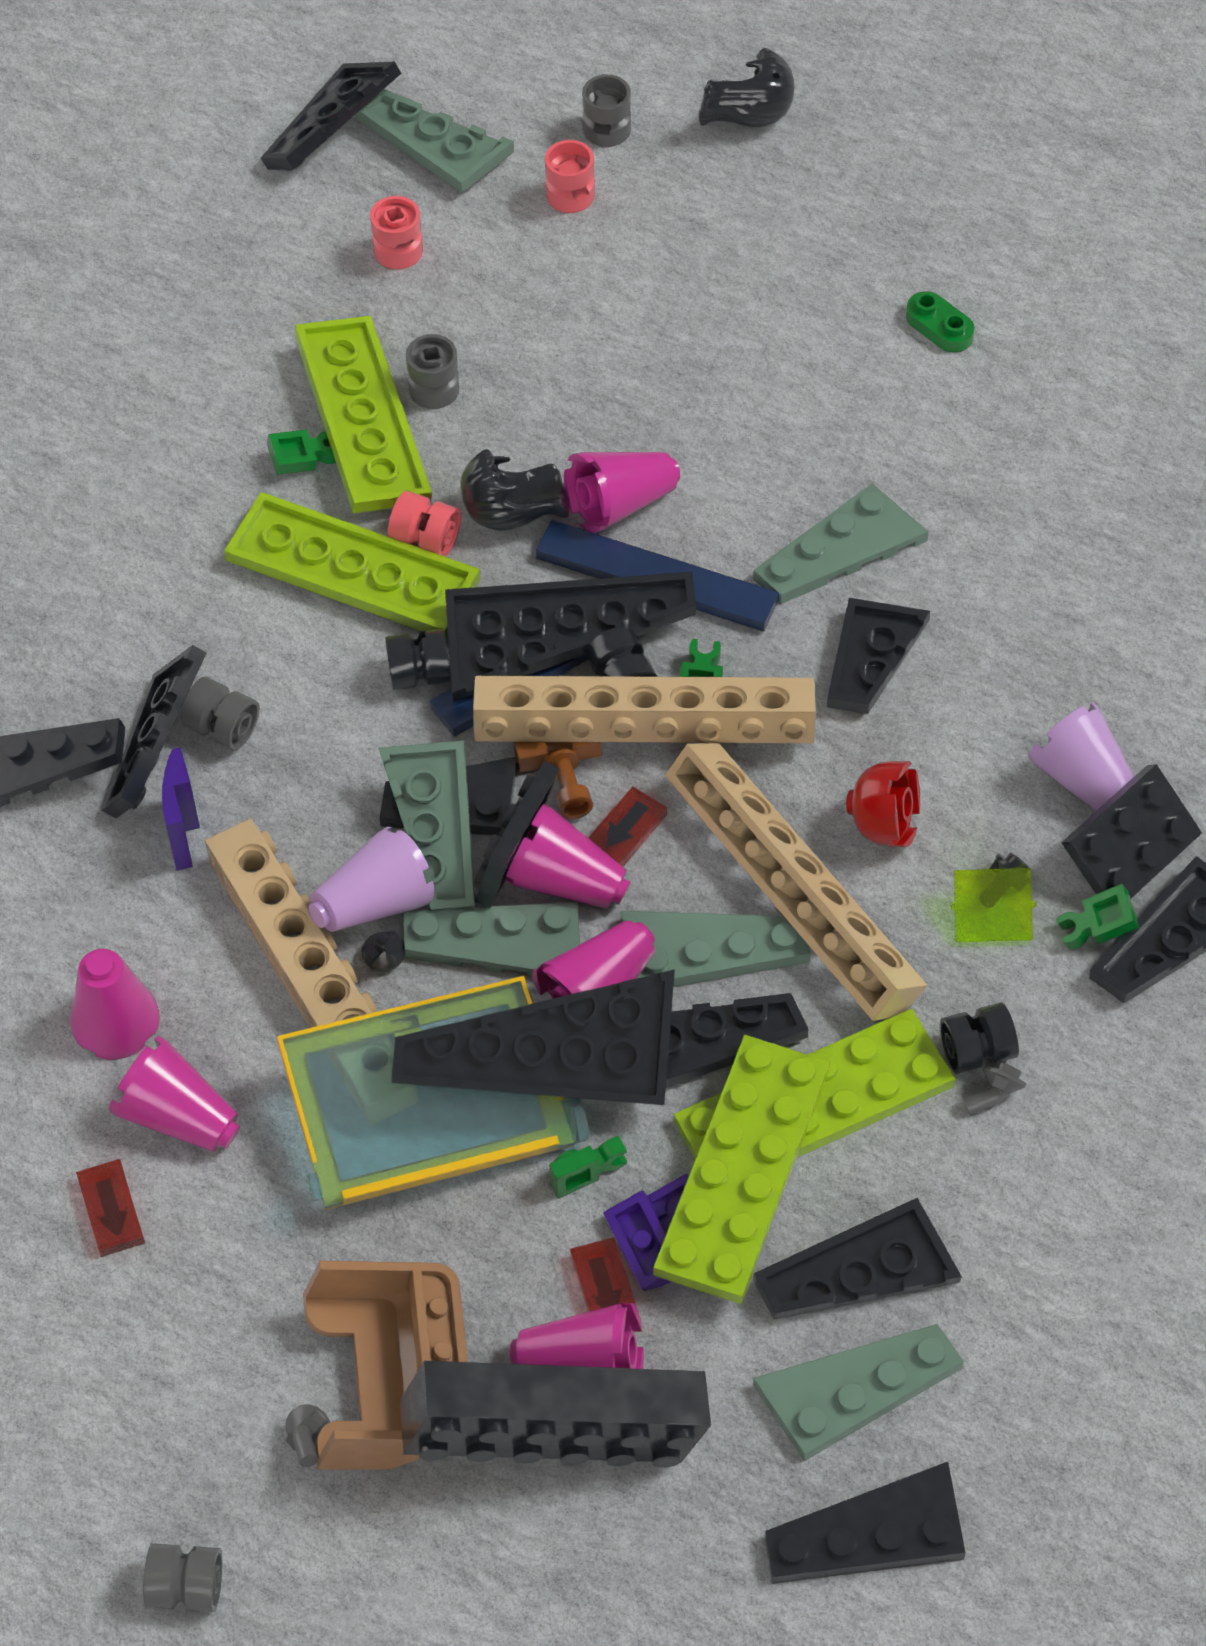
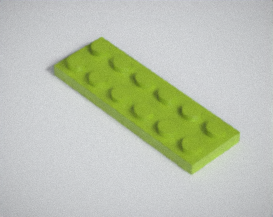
M371 315L295 324V340L352 512L361 513L393 508L397 499L404 491H411L428 497L431 502L432 490Z
M260 492L224 550L225 561L419 631L443 628L445 639L448 637L445 590L474 588L481 579L479 568L264 492Z
M912 1008L808 1054L830 1061V1069L797 1158L954 1088L955 1077ZM721 1093L674 1113L673 1122L694 1160H696Z
M744 1035L653 1267L654 1276L742 1305L827 1078L830 1061Z

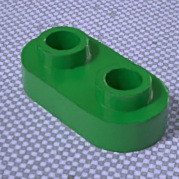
M918 292L909 298L906 320L910 326L947 352H962L971 346L975 327L973 321L968 316L933 292Z

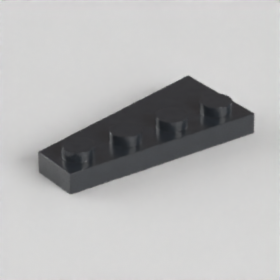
M395 61L343 63L261 156V160L267 170L290 171L299 167L304 162V159L402 74Z
M192 645L153 674L125 747L122 763L117 768L101 811L114 818H118L129 809H136L142 802L146 794V787L144 786L151 771L157 764L163 745L207 654L205 651Z
M119 718L0 736V807L10 804L9 798L27 791H31L35 795L49 790V786L57 780L68 777L70 781L122 763L125 725Z
M1196 856L1137 919L1139 928L1123 934L1090 969L1089 979L1125 1003L1206 952L1205 861Z
M786 993L736 999L733 1004L713 1007L710 1006V1003L694 1004L692 1009L672 1011L666 1088L733 1065L744 1035L782 1047L808 1038L809 1029L792 994Z
M915 1198L755 1272L752 1280L773 1319H779L960 1283L962 1276L919 1199Z
M948 1461L765 1531V1543L772 1584L964 1560L966 1553Z

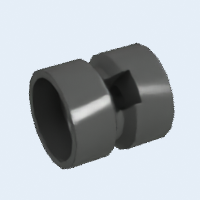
M602 74L591 78L586 82L582 91L583 133L592 144L601 147L619 145L627 140L631 133V89L625 80L615 75Z
M426 334L417 337L406 349L409 394L412 400L421 407L427 409L446 407L454 402L459 394L457 349L451 340L438 334Z
M205 676L196 681L189 690L181 708L180 720L184 726L202 735L210 734L211 739L232 750H237L246 743L254 731L259 718L260 706L256 700L238 691L230 693L227 686Z
M151 1543L146 1557L143 1579V1601L145 1607L174 1609L179 1602H183L186 1610L215 1612L220 1598L223 1559L221 1548L194 1546L188 1554H185L180 1545Z

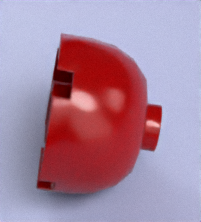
M910 761L877 763L864 770L857 779L854 790L850 789L846 798L848 815H853L855 825L860 833L878 845L908 847L916 836L918 827L909 826L911 815L920 814V784L916 769H908L912 764Z

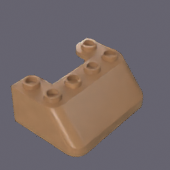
M319 1261L303 1292L305 1319L309 1327L322 1336L352 1337L360 1421H333L321 1429L315 1443L318 1456L317 1470H388L421 1459L419 1455H403L400 1399L424 1360L468 1362L460 1283L457 1275L451 1268L441 1263Z

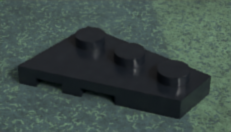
M849 598L828 692L827 707L868 714L930 620L931 611Z
M517 756L466 766L471 834L493 836L494 833L498 835L503 828L500 826L510 804L513 802ZM385 781L379 817L380 826L404 828L390 783Z

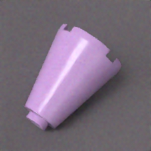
M1094 702L1090 704L1089 710L1082 706L1061 720L1046 733L1049 737V743L1043 749L1036 743L1028 754L1029 759L1037 767L1095 811L1134 777L1106 719Z
M386 827L375 834L311 894V904L308 909L314 923L320 928L324 927L328 931L334 932L415 910L429 904L434 897V883L431 881L426 884L423 871L428 869L429 866L416 843L401 830L395 833L390 832L392 827Z

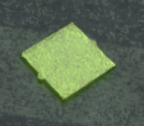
M1031 868L953 870L954 902L951 903L950 908L955 911L956 942L1033 940L1032 909L1036 907V902L1032 900Z

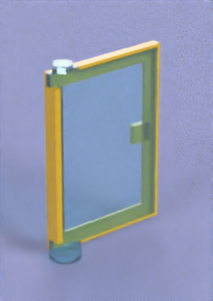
M524 976L277 1036V1045L314 1173L306 1176L309 1193L313 1202L322 1200L324 1210L560 1150L588 1141L589 1128L586 1114L580 1099L577 1098L563 1100L562 1097L391 1083L395 1037L533 1004Z

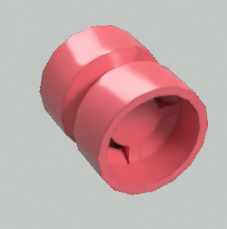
M564 140L552 145L545 154L546 198L549 204L558 211L564 213L583 211L592 204L595 197L594 154L589 146L577 140Z
M390 196L379 200L372 207L370 213L375 259L389 269L409 268L419 261L423 253L419 208L413 200L403 196Z
M404 491L392 509L388 524V537L414 546L418 543L419 548L446 557L458 537L462 512L459 508L436 501L431 505L428 497L411 491Z

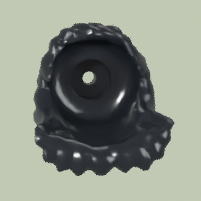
M763 48L756 55L757 60L749 61L745 64L747 67L756 68L753 78L743 81L708 80L704 88L702 104L698 113L700 125L704 126L714 121H726L748 127H763L780 120L790 109L795 91L792 70L787 62L774 51Z
M485 449L468 463L462 473L460 488L463 503L469 516L483 527L505 531L524 526L548 514L559 515L563 518L569 517V498L566 496L560 471L555 464L550 463L522 472L500 470L498 465L509 462L511 459L505 456H493L489 449Z

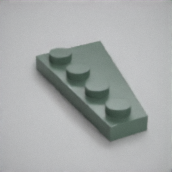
M386 89L382 90L355 114L357 120L461 193L514 152V141L505 137H501L500 140L486 135L485 129L475 125L467 128L453 122V116L443 112L432 114L423 110L422 104Z
M872 483L755 568L753 580L761 587L779 592L778 602L783 604L827 585V580L842 573L848 576L860 571L861 566L879 557L883 561L897 555L898 549L912 543L914 546L928 541L929 531Z
M464 740L379 747L378 749L406 834L419 847L429 866L428 869L423 871L426 884L431 881L434 883V897L429 903L431 911L475 908Z
M577 901L492 906L491 908L475 907L407 911L403 913L405 956L409 959L460 967L464 963L484 966L486 971L502 973L503 969L526 972L528 977L532 978L533 971L542 963L580 944Z
M621 911V923L626 920L633 923L641 922L649 928L655 938L653 943L655 954L638 978L675 969L674 987L810 962L811 953L808 944L784 916Z
M935 1324L753 1378V1386L802 1459L806 1461L961 1370L964 1360L939 1325Z

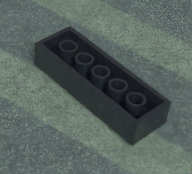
M424 1360L400 1399L403 1455H419V1458L427 1461L441 1460L447 1456H466L467 1460L472 1462H485L495 1457L513 1458L515 1462L524 1464L534 1463L541 1459H560L561 1463L567 1465L582 1464L588 1460H602L611 1466H625L635 1461L652 1462L656 1467L666 1468L681 1463L711 1427L705 1371Z

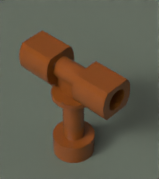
M514 742L515 757L517 756V766L520 773L540 769L544 761L560 768L557 775L562 789L558 792L556 801L562 817L571 820L579 819L591 812L593 801L589 789L585 785L578 784L574 769H576L580 760L602 756V742Z

